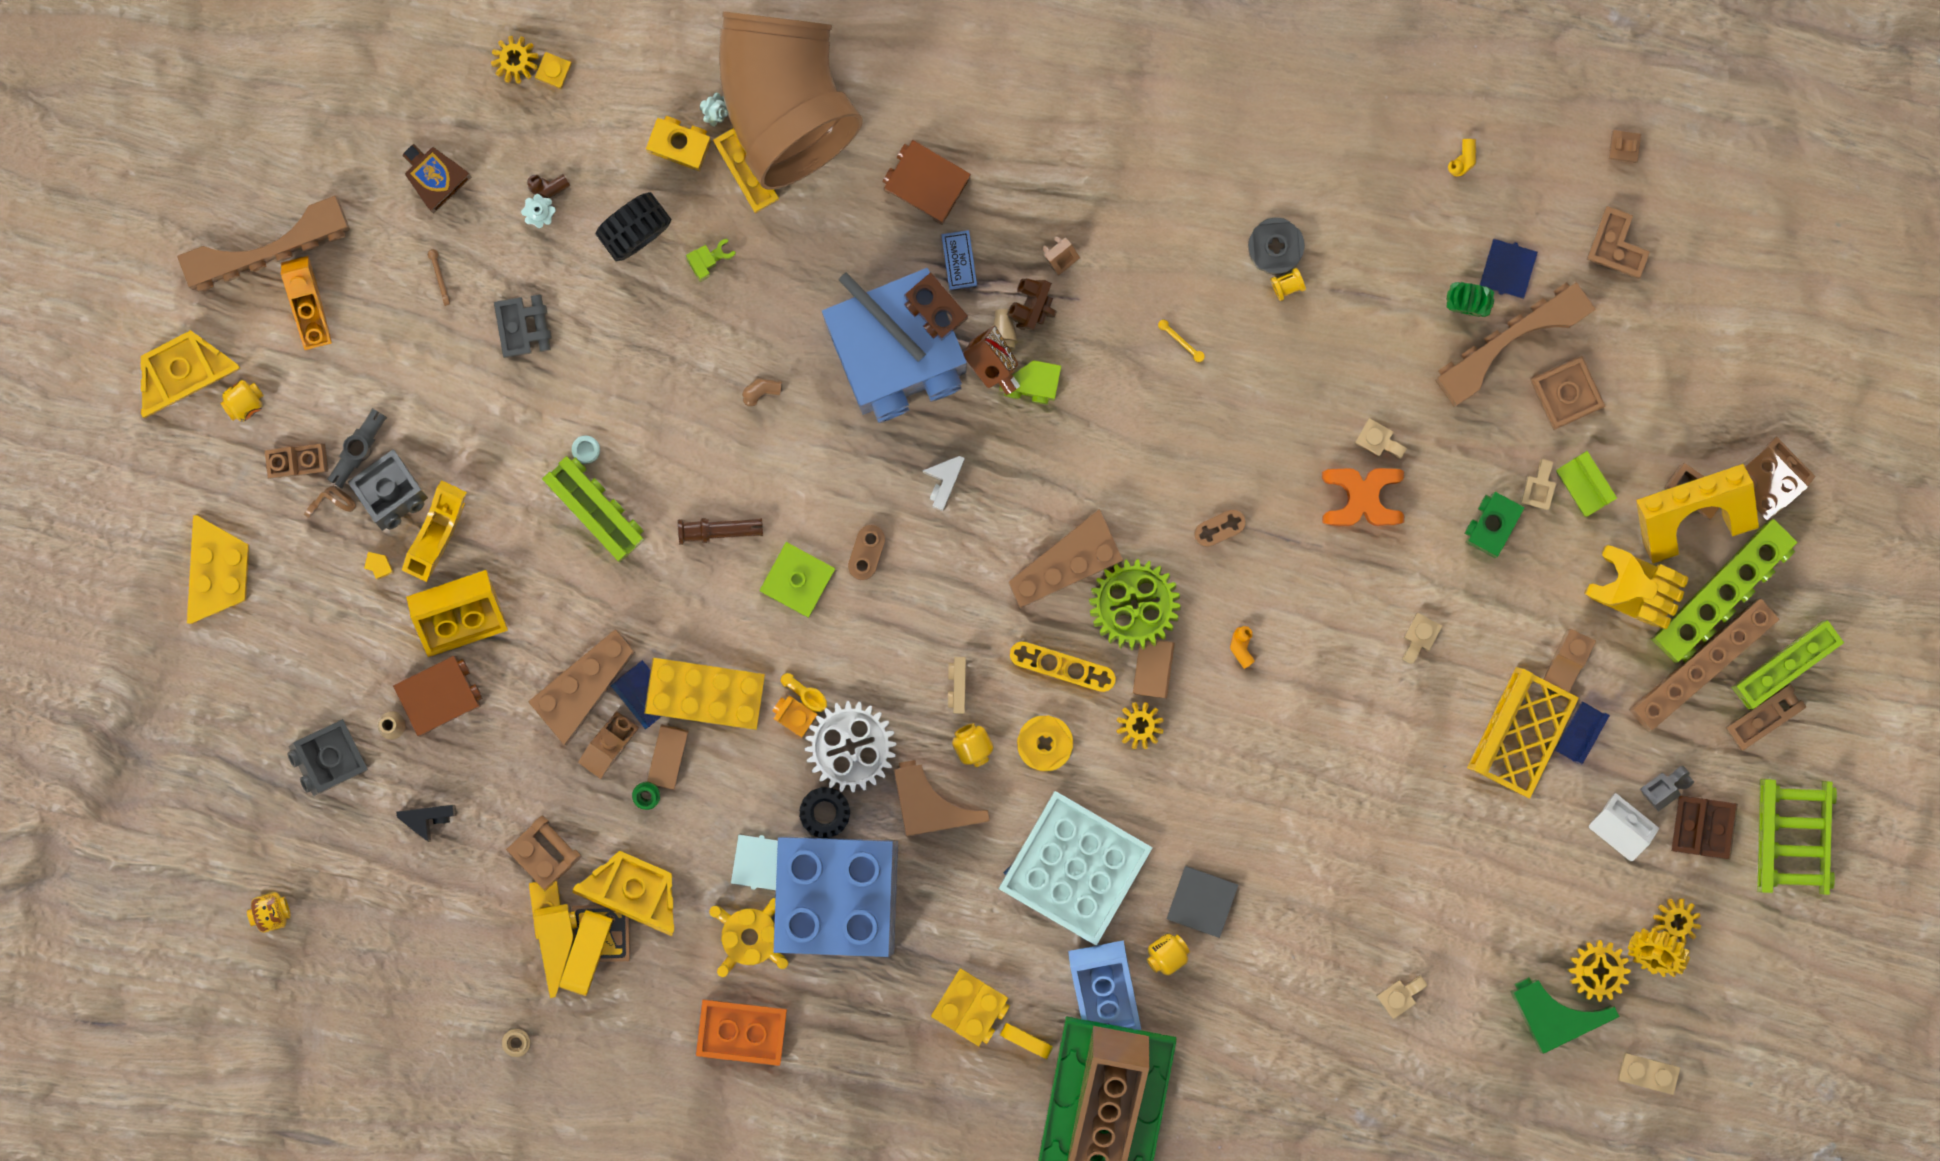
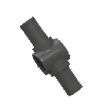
M373 408L371 409L360 429L356 428L353 435L344 441L343 450L339 455L341 459L327 480L335 483L340 488L344 487L343 485L354 468L358 469L361 462L370 456L371 447L375 442L373 438L387 419L386 416ZM355 441H361L364 445L363 452L358 456H353L350 451V447Z

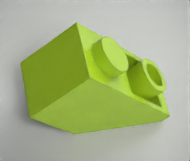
M1033 360L1013 374L1020 387L1008 395L1004 393V396L1014 399H1020L1021 395L1032 397V402L1048 405L1049 400H1055L1061 366Z

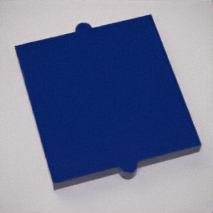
M1493 239L1479 285L1498 291L1499 295L1508 294L1524 299L1538 252L1520 247L1516 242L1510 244Z

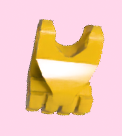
M1610 545L1604 546L1602 556L1606 561L1615 565L1618 578L1616 581L1605 586L1589 584L1584 594L1600 604L1643 623L1667 629L1671 618L1667 617V615L1674 616L1676 614L1678 605L1674 604L1673 601L1680 602L1682 600L1684 591L1680 590L1679 587L1684 588L1689 577L1662 564L1654 566L1622 549Z

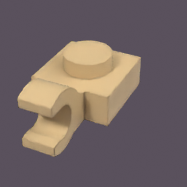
M1370 418L1355 442L1358 446L1380 457L1384 450L1400 460L1407 449L1401 444L1390 440L1393 431Z
M1540 459L1536 478L1527 477L1521 500L1522 504L1549 510L1556 483L1548 481L1553 465L1552 461Z
M1416 613L1404 636V639L1411 643L1402 660L1412 665L1421 648L1430 651L1442 625Z
M1419 975L1405 986L1398 980L1376 996L1392 1019H1395L1416 1004L1411 996L1428 985L1422 976Z

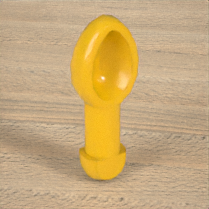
M785 673L781 676V684L799 695L804 706L815 712L825 711L827 700L819 690L806 688L793 678L794 675L790 673Z

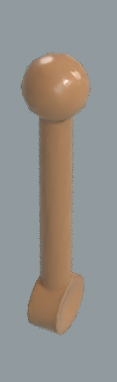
M431 249L427 255L432 260L443 303L447 306L450 305V300L437 260L438 251Z

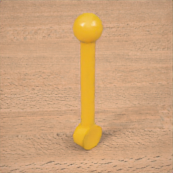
M1162 319L1158 322L1159 329L1166 330L1193 355L1194 361L1202 362L1204 360V353L1196 351L1169 327L1167 320Z

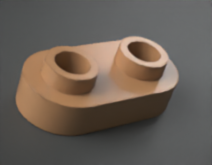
M867 525L857 535L848 563L849 572L855 579L867 580L875 574L885 544L884 533L877 526ZM868 534L876 536L874 544H868L865 541ZM859 561L867 562L868 567L865 571L857 569Z

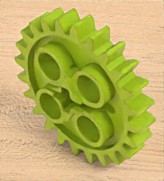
M1127 559L1124 562V568H1120L1118 564L1114 565L1115 572L1113 573L1105 569L1106 579H1096L1100 588L1091 589L1092 594L1097 598L1089 599V604L1096 607L1090 610V616L1098 617L1093 621L1094 627L1103 625L1099 631L1100 635L1104 636L1109 633L1108 642L1110 644L1118 639L1119 648H1122L1125 642H1128L1131 650L1134 649L1136 643H1140L1141 648L1144 650L1146 641H1150L1153 646H1156L1155 637L1157 636L1165 640L1164 629L1173 631V625L1170 621L1179 620L1178 615L1173 613V611L1181 610L1180 604L1174 602L1180 599V594L1172 592L1177 588L1176 583L1171 582L1167 584L1170 574L1166 573L1160 576L1161 566L1151 570V561H1148L1144 567H1141L1139 559H1136L1134 566H1130ZM1144 583H1149L1154 587L1148 594H1143L1138 590ZM1115 589H1123L1126 592L1125 596L1121 599L1113 598L1111 593ZM1155 598H1159V599H1160V601H1159V602H1156V603H1155V602H1149V601H1152V600L1155 599ZM1132 600H1137L1138 609H1133L1131 605ZM1111 607H1120L1115 611L1110 610ZM1149 610H1155L1159 613L1157 619L1149 621L1144 618V614ZM1126 615L1131 618V622L1126 626H1120L1116 623L1117 618Z

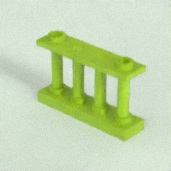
M1760 779L1757 892L1773 893V887H1777L1778 884L1819 886V894L1830 895V889H1834L1835 884L1834 872H1830L1832 804H1836L1837 789L1833 787L1832 781H1822V790L1784 789L1776 785V780ZM1780 800L1821 801V818L1779 817V814H1775V804ZM1779 828L1821 829L1820 846L1779 845L1778 842H1775V831H1778ZM1778 856L1820 857V874L1778 873L1777 870H1774V859H1778Z

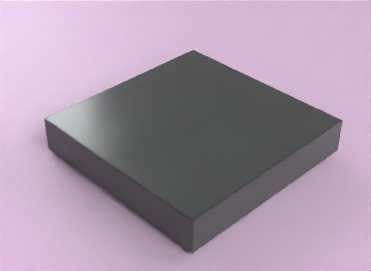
M1185 866L1166 919L1220 938L1238 884Z

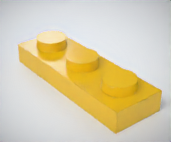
M734 128L713 139L715 146L755 214L779 200L774 189H764L746 165L745 158L747 154L740 144Z

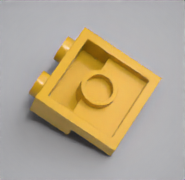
M960 968L931 1017L975 1045L980 1046L981 1042L985 1044L989 1042L995 1032V1029L991 1027L996 1018L1003 1019L1010 1005L1006 1003L1008 1000L1007 996Z

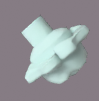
M717 92L713 97H708L707 101L703 100L700 104V110L705 115L703 118L704 122L710 123L713 127L718 122L721 123L728 116L724 97H721Z
M539 194L534 195L533 199L527 198L525 200V207L521 210L522 215L527 216L525 218L526 224H533L539 229L544 224H551L552 216L556 212L555 207L551 206L552 200L550 198H543Z

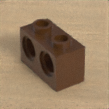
M931 272L904 294L907 300L904 304L914 317L919 314L926 322L923 328L933 339L938 336L943 341L968 319V315ZM927 290L932 293L933 300L930 304L921 305L918 303L916 297L920 291ZM941 312L948 313L952 318L951 323L946 327L937 325L935 322L937 314Z

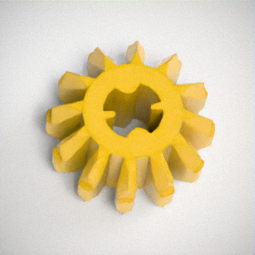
M509 36V45L506 46L502 40L498 42L502 51L492 50V54L499 59L491 61L492 67H499L495 72L498 77L506 73V83H510L512 77L515 76L516 83L521 84L522 79L520 75L524 74L529 80L532 76L527 70L538 69V66L530 61L539 59V55L537 53H530L534 49L532 43L524 46V37H520L517 44H515L513 36ZM513 54L516 57L518 54L521 55L519 57L520 64L517 66L512 63V66L509 65L511 63L509 57Z
M1134 702L1132 703L1133 714L1127 708L1122 709V712L1128 718L1127 720L1121 717L1117 718L1116 721L1125 724V727L1117 729L1116 732L1117 734L1128 733L1122 739L1124 744L1130 738L1134 739L1131 746L1132 749L1137 748L1138 740H1141L1143 749H1147L1148 743L1146 738H1149L1152 743L1156 744L1158 740L1152 733L1163 734V729L1154 728L1155 724L1163 722V718L1153 720L1152 716L1158 712L1157 708L1152 709L1148 714L1146 713L1148 703L1144 702L1142 711H1139L1137 703ZM1136 718H1142V722L1146 720L1148 727L1144 728L1143 734H1138V730L1134 731L1132 725L1136 723Z
M1679 898L1676 906L1673 899H1667L1669 909L1663 905H1658V910L1663 914L1662 916L1653 915V919L1661 921V924L1655 925L1653 928L1657 931H1666L1670 937L1676 936L1679 942H1684L1686 945L1685 935L1694 940L1696 935L1691 929H1701L1700 924L1693 923V920L1700 918L1701 915L1700 913L1690 914L1695 907L1693 903L1688 904L1684 908V899ZM1676 914V917L1683 919V922L1679 924L1680 928L1678 930L1677 927L1671 926V922L1675 920L1674 915Z

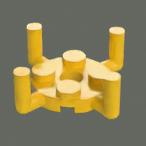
M776 897L769 901L763 911L749 908L739 910L730 915L718 905L710 908V915L716 917L724 924L721 941L728 957L717 969V974L720 977L727 976L737 962L743 965H756L769 958L780 969H785L789 965V960L784 955L773 953L775 922L772 916L775 914ZM748 928L754 929L758 934V940L753 945H747L742 940V933Z

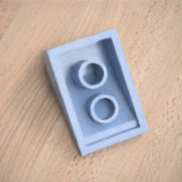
M1124 940L1068 951L1081 1019L1141 1030Z

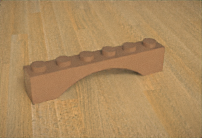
M332 196L309 205L301 219L290 231L264 247L250 251L229 252L201 246L180 254L177 258L188 287L202 292L213 288V283L224 279V282H229L239 278V273L250 269L251 272L261 270L267 266L266 262L274 259L277 262L287 260L293 257L292 252L303 249V252L313 250L319 247L318 242L329 239L330 242L345 237L344 232L349 231L350 227L339 199L336 196Z
M1566 282L1553 291L1556 295L1553 299L1547 302L1543 298L1530 307L1533 311L1525 318L1520 314L1509 321L1507 324L1510 328L1502 334L1499 330L1493 332L1484 339L1487 343L1479 350L1476 346L1467 350L1461 355L1464 360L1457 365L1450 362L1438 371L1441 376L1435 381L1451 404L1456 407L1481 389L1484 376L1491 362L1501 349L1512 340L1538 329L1570 328L1596 309L1577 282L1571 286Z

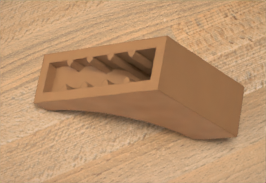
M915 760L899 763L900 769H894L906 836L990 821L988 810L972 811L962 809L941 798L926 779L922 764L916 765Z

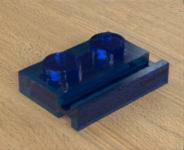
M642 660L610 686L646 730L663 716L644 713L651 670Z

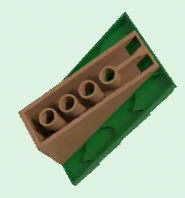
M1066 1016L1038 1161H1154L1177 1042L1176 1037Z

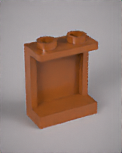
M912 140L909 146L904 144L897 156L900 162L896 169L890 168L882 181L886 184L884 191L895 195L932 217L935 222L943 225L970 180L971 174Z
M452 656L393 685L418 737L481 707L479 700L483 699L476 684L471 686L467 678L470 671L464 659L458 660L457 656Z

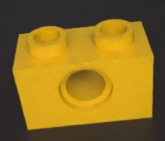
M665 116L664 120L657 117L646 146L647 153L700 172L711 143V138L706 135L707 131L696 126H691V129L680 126L681 121L669 116ZM678 135L687 138V144L682 149H676L672 146L673 139Z

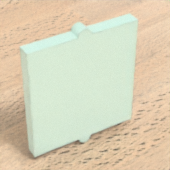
M738 835L731 883L751 886L753 890L756 888L776 890L778 841L765 839L763 835H760L759 838Z

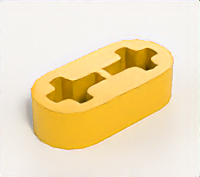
M1007 1022L1000 1033V1036L1045 1059H1048L1053 1049L1052 1045Z

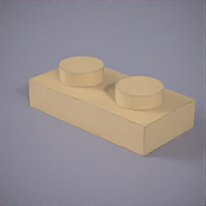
M954 657V663H949L948 680H954V691H948V708H953V714H965L966 657Z
M1624 1053L1617 1080L1674 1095L1680 1067Z

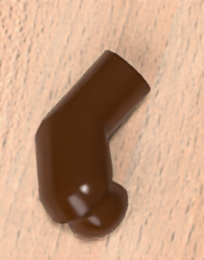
M564 174L552 181L540 178L539 175H531L527 180L528 189L533 194H539L544 198H551L570 187Z

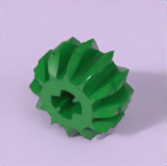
M1455 282L1450 285L1447 293L1446 307L1453 312L1469 316L1486 317L1490 315L1494 305V291L1488 287L1472 283Z

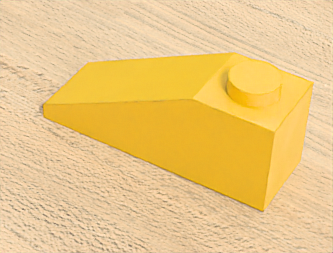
M568 904L534 910L550 998L556 997L572 944L573 929L578 928L575 911L569 912Z

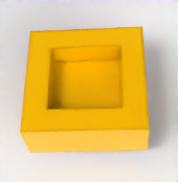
M545 52L535 79L562 89L572 63Z

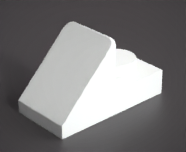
M958 456L923 470L924 474L943 481L941 486L935 485L930 496V500L934 501L933 508L943 512L965 458Z

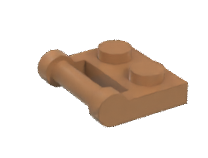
M542 815L506 850L537 884L546 891L582 855L576 849L572 850L549 826V820ZM541 832L565 858L560 864L534 838L537 834Z

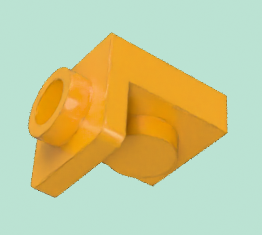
M788 696L786 700L781 697L772 710L776 713L773 718L801 738H803L809 726L818 715L791 696Z

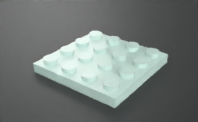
M1054 791L998 889L1097 946L1152 847Z

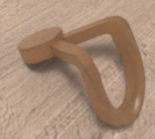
M330 486L320 493L316 501L314 500L310 504L304 515L310 518L325 497L339 508L348 512H352L356 508V503L348 494L336 486ZM331 491L342 498L348 506L338 501L329 492Z

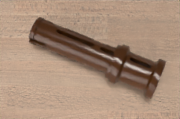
M701 518L700 521L683 522L682 519H679V545H683L686 541H702V543L710 542L711 538L763 536V528L751 529V527L762 526V518L709 522V519Z

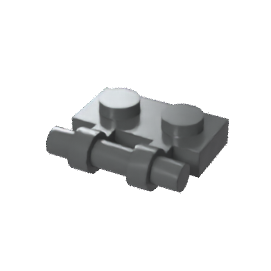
M542 295L531 296L532 307L524 308L522 297L494 302L503 358L531 354L530 342L535 341L539 343L540 352L551 350L549 339H552L551 330L547 329L545 315L548 313L546 305H543ZM526 317H534L536 332L528 333Z

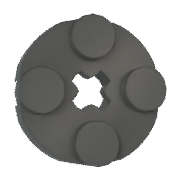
M1284 218L1264 220L1255 227L1248 241V253L1256 268L1273 275L1287 273L1296 267L1303 256L1305 248L1301 231ZM1275 238L1278 239L1279 243L1284 244V248L1279 250V254H1274V251L1268 248V245L1272 244Z

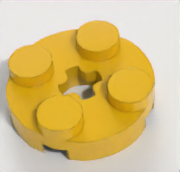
M1049 715L1036 716L1027 721L1020 730L1017 738L1018 753L1023 762L1030 768L1039 771L1056 770L1063 766L1070 758L1073 749L1072 733L1068 726L1058 718ZM1043 735L1044 738L1050 736L1053 741L1050 743L1052 749L1050 751H1047L1045 748L1040 750L1037 747L1040 744L1038 739L1040 736Z

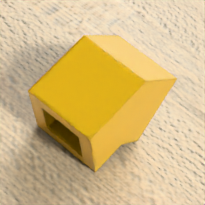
M368 552L364 569L373 571L376 579H381L394 573L387 556Z

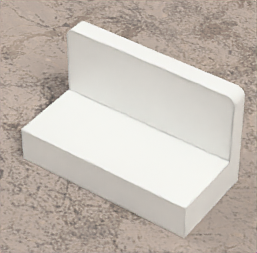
M1616 793L1608 800L1602 812L1589 825L1593 832L1629 861H1633L1651 843L1659 830V827Z

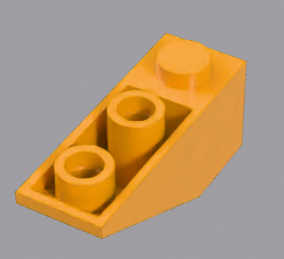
M309 256L281 262V277L304 351L332 344Z

